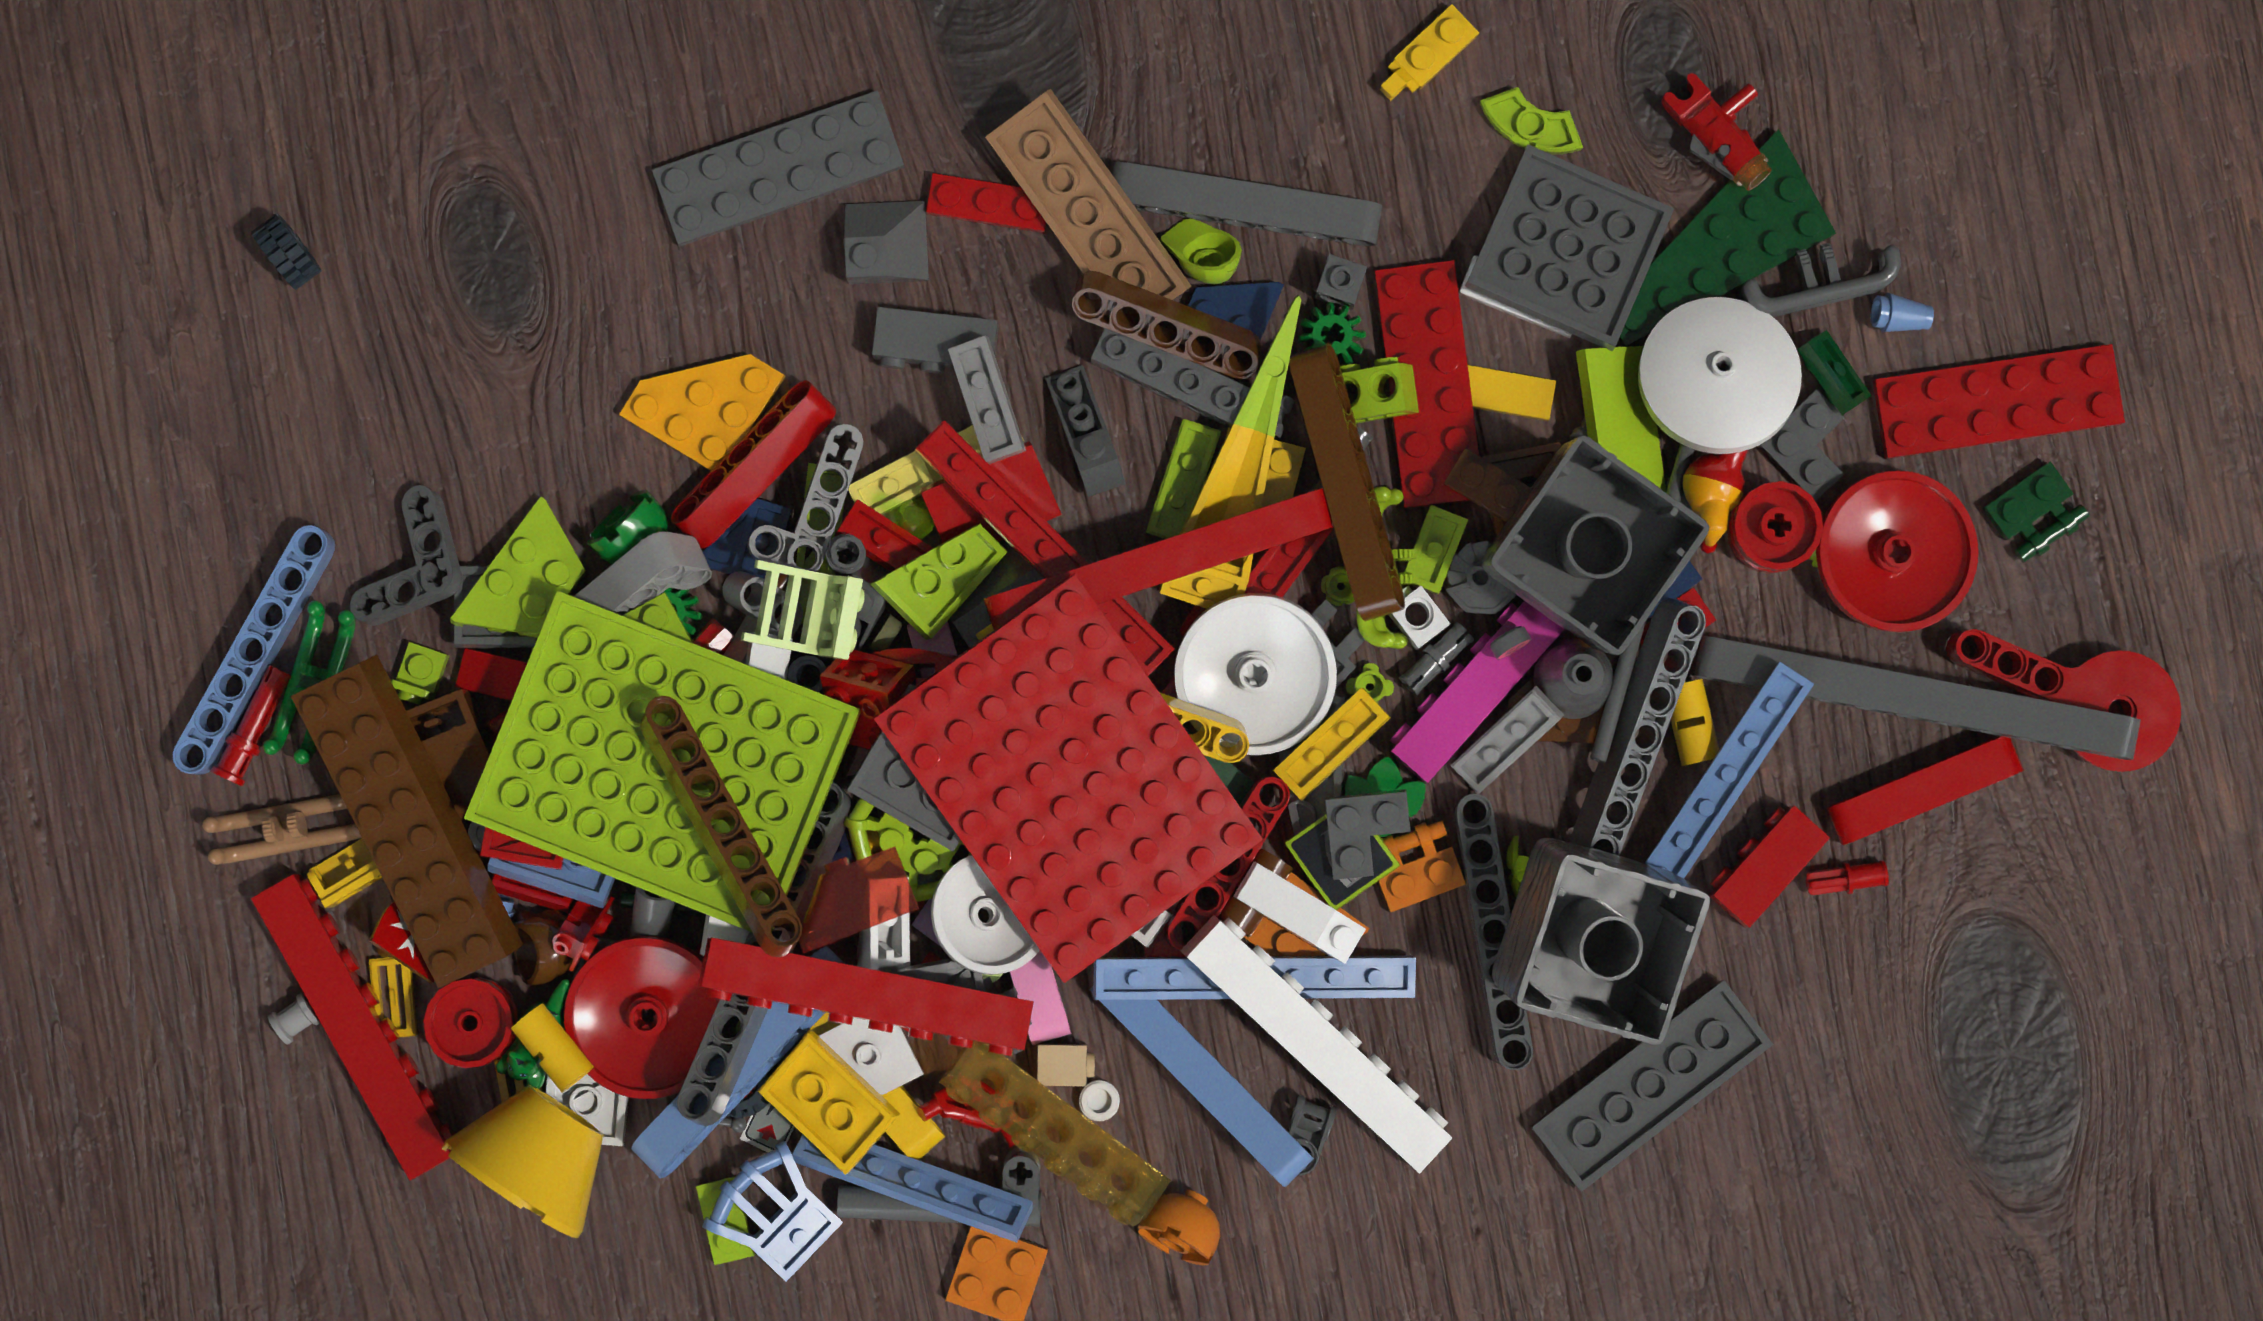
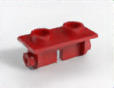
M610 897L604 908L577 900L567 919L553 937L554 951L559 955H566L574 959L569 968L570 971L573 972L581 958L586 961L590 959L599 942L595 935L601 938L605 935L614 916L608 914V911L615 898Z

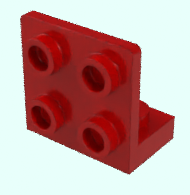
M853 650L850 652L848 660L835 659L820 675L824 695L859 708L861 711L848 744L866 749L871 748L881 731L873 717L891 705L904 692L907 685L916 679L914 665Z

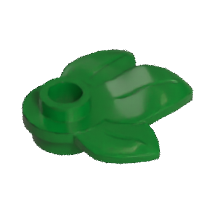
M1385 757L1373 766L1367 780L1358 776H1348L1345 785V795L1406 789L1409 817L1417 814L1423 804L1426 786L1424 782L1420 781L1403 784L1398 767L1391 758ZM1383 834V835H1380V836H1381V837H1386V836H1389V835H1391V834Z

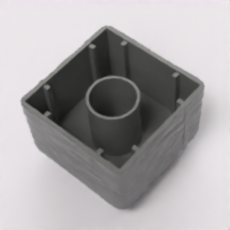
M1579 436L1565 443L1557 450L1544 471L1486 550L1482 559V566L1492 578L1590 647L1604 653L1619 655L1633 641L1662 596L1699 548L1708 534L1709 525L1698 514L1685 507L1681 502L1673 499L1646 477L1617 459V456L1609 453L1590 437Z
M1539 839L1531 851L1493 966V982L1521 1009L1552 1018L1556 1017L1589 1028L1619 1034L1624 1038H1632L1651 1045H1659L1664 1041L1685 974L1704 924L1710 904V897L1697 886L1692 885L1689 881L1666 869L1559 839Z

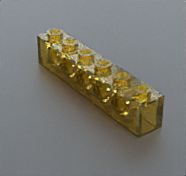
M973 1041L972 1049L962 1048L939 1081V1083L947 1088L946 1092L951 1098L962 1104L968 1103L979 1111V1117L986 1124L994 1128L1000 1127L1012 1136V1142L1023 1151L1034 1152L1044 1160L1045 1167L1052 1173L1061 1177L1065 1175L1077 1184V1190L1084 1197L1093 1201L1098 1200L1110 1209L1109 1214L1118 1222L1125 1225L1131 1224L1134 1227L1147 1218L1171 1180L1004 1055L989 1053V1044ZM981 1078H987L993 1082L995 1086L994 1095L988 1094L982 1089ZM1014 1102L1022 1103L1026 1107L1027 1119L1016 1115L1013 1109ZM1046 1126H1052L1058 1131L1060 1135L1059 1143L1052 1142L1047 1137ZM1079 1150L1089 1153L1092 1158V1167H1086L1080 1162ZM1112 1174L1122 1178L1125 1186L1123 1192L1115 1189L1112 1185Z

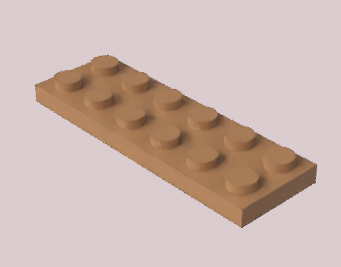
M1051 89L1044 92L985 137L1083 274L1089 271L1101 272L1171 300L1191 287V284ZM1127 306L1121 308V310L1127 314L1138 313L1137 310L1132 307Z

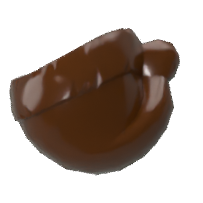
M551 908L537 914L530 910L518 912L513 925L523 945L514 951L521 979L526 985L545 984L569 972L574 959L566 955L557 954L553 949L552 943L553 937L568 917L566 913Z

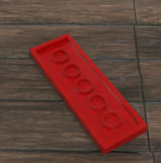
M1455 260L1375 270L1386 358L1398 357V362L1413 365L1419 413L1393 417L1402 493L1404 496V509L1471 501L1444 485L1445 480L1465 448L1479 456ZM1393 377L1388 378L1390 396L1396 388Z
M2113 344L1873 380L1885 460L2122 425L2125 423Z

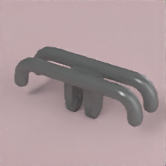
M1830 243L1820 245L1819 254L1823 264L1826 285L1819 287L1811 266L1809 254L1806 249L1798 250L1795 252L1804 291L1769 298L1761 292L1756 280L1748 279L1739 287V296L1742 301L1750 303L1757 310L1768 313L1772 317H1778L1873 294L1884 289L1898 276L1901 267L1900 251L1894 245L1887 246L1878 255L1879 270L1877 273L1841 281L1832 246Z

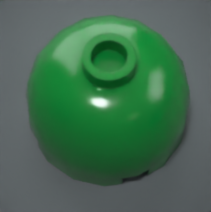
M641 490L630 496L634 502L631 506L623 508L619 504L590 534L593 539L588 540L587 544L605 562L613 565L646 537L658 532H667L668 522L666 514L659 502L648 490Z

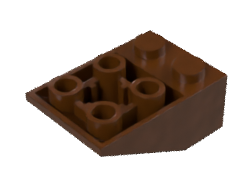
M460 689L406 712L462 823L469 821L464 819V816L492 751V747L470 692Z

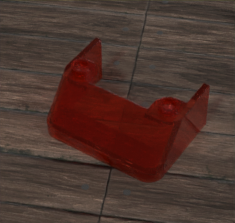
M896 846L856 861V858L848 861L847 857L824 865L826 873L820 875L817 879L802 923V935L798 941L803 953L813 952L858 935L860 931L907 913L910 915L922 910L926 904L925 900L916 901Z

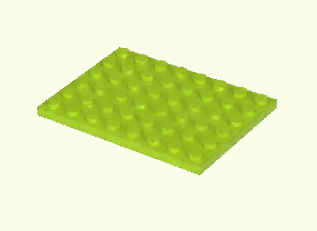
M557 590L464 819L752 932L642 734L640 725L646 707L651 700L659 696H669L681 705L786 896L861 713L860 709ZM663 713L651 715L653 721L659 726L671 725L667 715ZM681 748L671 750L676 760L680 762L691 760L690 754L686 750ZM697 783L691 786L693 793L698 797L706 798L711 796L709 789L705 785ZM721 819L711 821L715 831L723 834L730 832V827L725 821ZM742 855L731 856V861L735 867L744 870L750 868V863L746 857ZM758 890L751 892L752 900L758 905L765 906L770 904L766 893Z

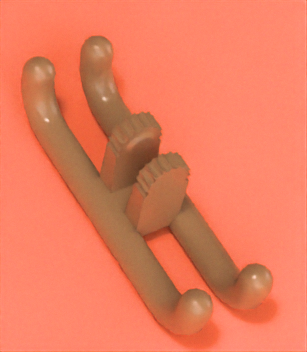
M340 794L229 815L207 817L202 823L203 829L208 833L262 825L264 841L212 849L208 854V860L214 865L360 839L362 836L355 823L308 832L305 816L347 809Z

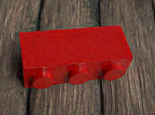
M1795 805L1787 806L1785 810L1780 806L1776 808L1763 823L1768 829L1758 840L1754 836L1750 837L1737 852L1741 859L1731 870L1727 866L1723 867L1710 882L1714 889L1708 894L1709 897L1744 928H1750L1830 839L1824 831Z

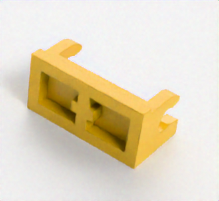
M363 838L317 866L312 867L307 873L309 881L325 908L337 906L382 879Z

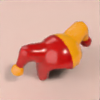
M1749 450L1730 454L1709 453L1699 456L1689 464L1683 475V490L1692 511L1703 518L1709 525L1708 534L1700 545L1702 552L1706 554L1715 552L1717 541L1727 531L1729 512L1739 504L1744 494L1745 480L1742 474V466Z

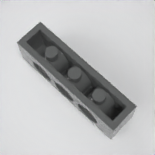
M1106 328L1091 357L1092 365L1227 428L1232 427L1250 390L1249 387L1202 365Z

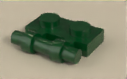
M2051 461L1982 508L2005 541L2017 533L2022 536L2025 543L2015 549V553L2023 563L2035 555L2040 557L2050 550V544L2063 535H2072L2079 530L2078 525L2090 517L2088 511L2081 504L2069 512L2065 510L2061 503L2074 493ZM2048 512L2055 522L2041 532L2036 531L2032 523Z

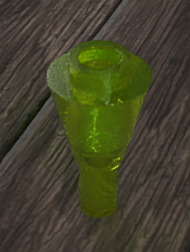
M910 500L902 504L896 512L895 524L919 539L927 536L934 527L933 519L924 501Z

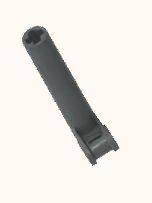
M1022 1145L1014 1147L1006 1155L1002 1173V1189L1000 1190L1033 1201V1210L1025 1226L1040 1227L1042 1205L1040 1157L1034 1149ZM1017 1162L1025 1163L1026 1174H1018ZM839 1185L838 1218L961 1223L861 1186Z

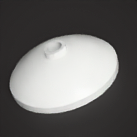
M972 855L961 859L946 871L933 895L931 918L939 944L953 961L970 971L994 975L1016 970L1035 957L1040 949ZM981 908L986 909L989 913V920L986 923H983L978 918V912Z

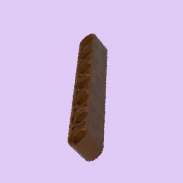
M1326 343L1291 355L1289 366L1359 615L1366 622L1404 610L1405 598L1335 350L1331 344Z
M669 696L655 697L649 702L641 719L640 727L642 734L760 947L766 954L772 957L786 956L793 950L802 935L800 919L681 705ZM663 713L669 717L671 725L659 726L653 721L651 715ZM676 748L684 749L690 754L691 760L680 762L673 757L671 750ZM697 783L703 784L709 789L711 796L706 798L698 797L693 793L691 786ZM715 819L725 821L730 827V832L723 834L715 831L711 821ZM742 855L746 857L750 863V868L744 870L735 867L731 861V856ZM758 890L766 893L770 904L765 906L758 905L752 900L751 892ZM775 926L785 928L789 933L790 940L786 942L776 940L772 936L771 928Z

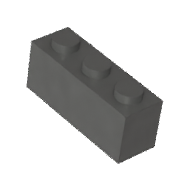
M878 307L872 355L875 360H881L880 366L885 368L904 369L905 363L921 365L920 371L943 374L945 368H954L948 351L949 348L984 335L989 337L994 354L996 355L999 329L998 320Z

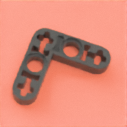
M418 485L410 488L402 500V511L416 566L357 590L351 598L350 611L358 621L371 626L380 625L448 598L460 588L462 574L444 503L437 492L426 486ZM421 498L429 500L428 503L423 505L425 515L416 510L417 507L422 505ZM426 517L432 520L433 522H427ZM437 531L440 536L439 545L433 551L427 552L424 548V540L429 533ZM430 561H437L438 566ZM439 569L447 573V576L442 578L443 585L441 586L435 583V580L440 578ZM406 582H412L414 586L413 596L408 601L401 603L398 599L399 588ZM369 599L380 602L372 606L371 614L365 612V608L370 606ZM387 600L390 605H388V604H386V603H384V602H382V601Z

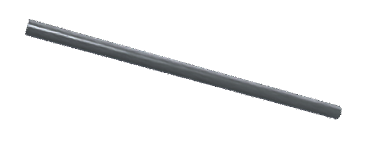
M1681 443L1666 491L1669 496L1679 502L1683 494V475L1692 462L1695 449ZM1645 623L1626 650L1619 655L1612 686L1607 697L1590 757L1594 761L1606 763Z

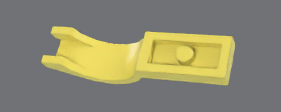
M973 425L959 432L958 434L983 458ZM914 451L850 484L848 491L854 503L858 499L883 515L922 495L919 490L920 488L943 478Z

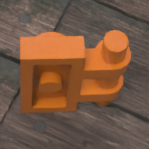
M1442 820L1428 826L1426 822L1414 826V831L1395 838L1392 835L1382 838L1401 865L1378 881L1390 913L1466 885L1453 848L1449 847L1438 852L1435 849L1433 841L1447 836ZM1421 846L1424 857L1402 864L1399 853Z

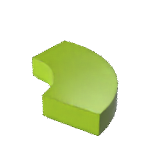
M1518 87L1480 101L1481 108L1493 127L1503 137L1521 148L1526 149L1527 145H1531L1551 155L1573 153L1583 149L1569 110L1553 113L1538 109L1525 99Z

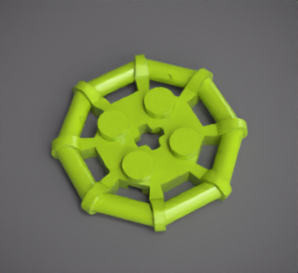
M860 798L851 814L846 816L844 820V826L848 827L859 868L856 873L861 879L893 876L892 874L881 868L887 861H890L909 872V906H913L915 902L933 899L939 881L918 885L919 874H931L935 870L940 869L945 874L954 865L951 859L960 845H964L963 842L960 840L955 850L951 851L930 838L927 840L922 838L920 841L912 838L913 832L909 829L910 826L884 812L880 819L869 816L874 806ZM866 830L878 831L879 844L883 850L873 857Z

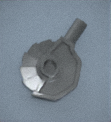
M1481 541L1473 545L1470 542L1464 546L1459 553H1455L1450 569L1447 572L1451 587L1446 589V591L1465 612L1495 614L1517 595L1492 578L1484 570L1482 559L1490 546V541Z

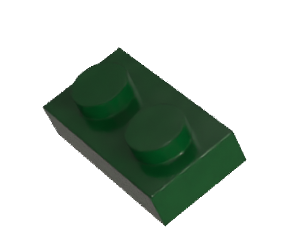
M1827 330L1797 349L1803 358L1806 368L1815 375L1826 391L1828 400L1838 409L1842 416L1872 396Z

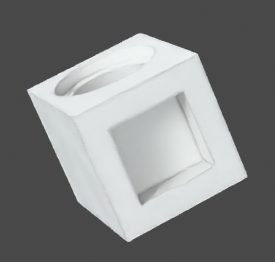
M1408 585L1403 589L1405 609L1388 615L1401 632L1407 636L1414 649L1418 650L1451 623L1422 586L1412 591ZM1418 604L1426 610L1427 620L1423 625L1414 626L1406 620L1405 611L1409 605Z

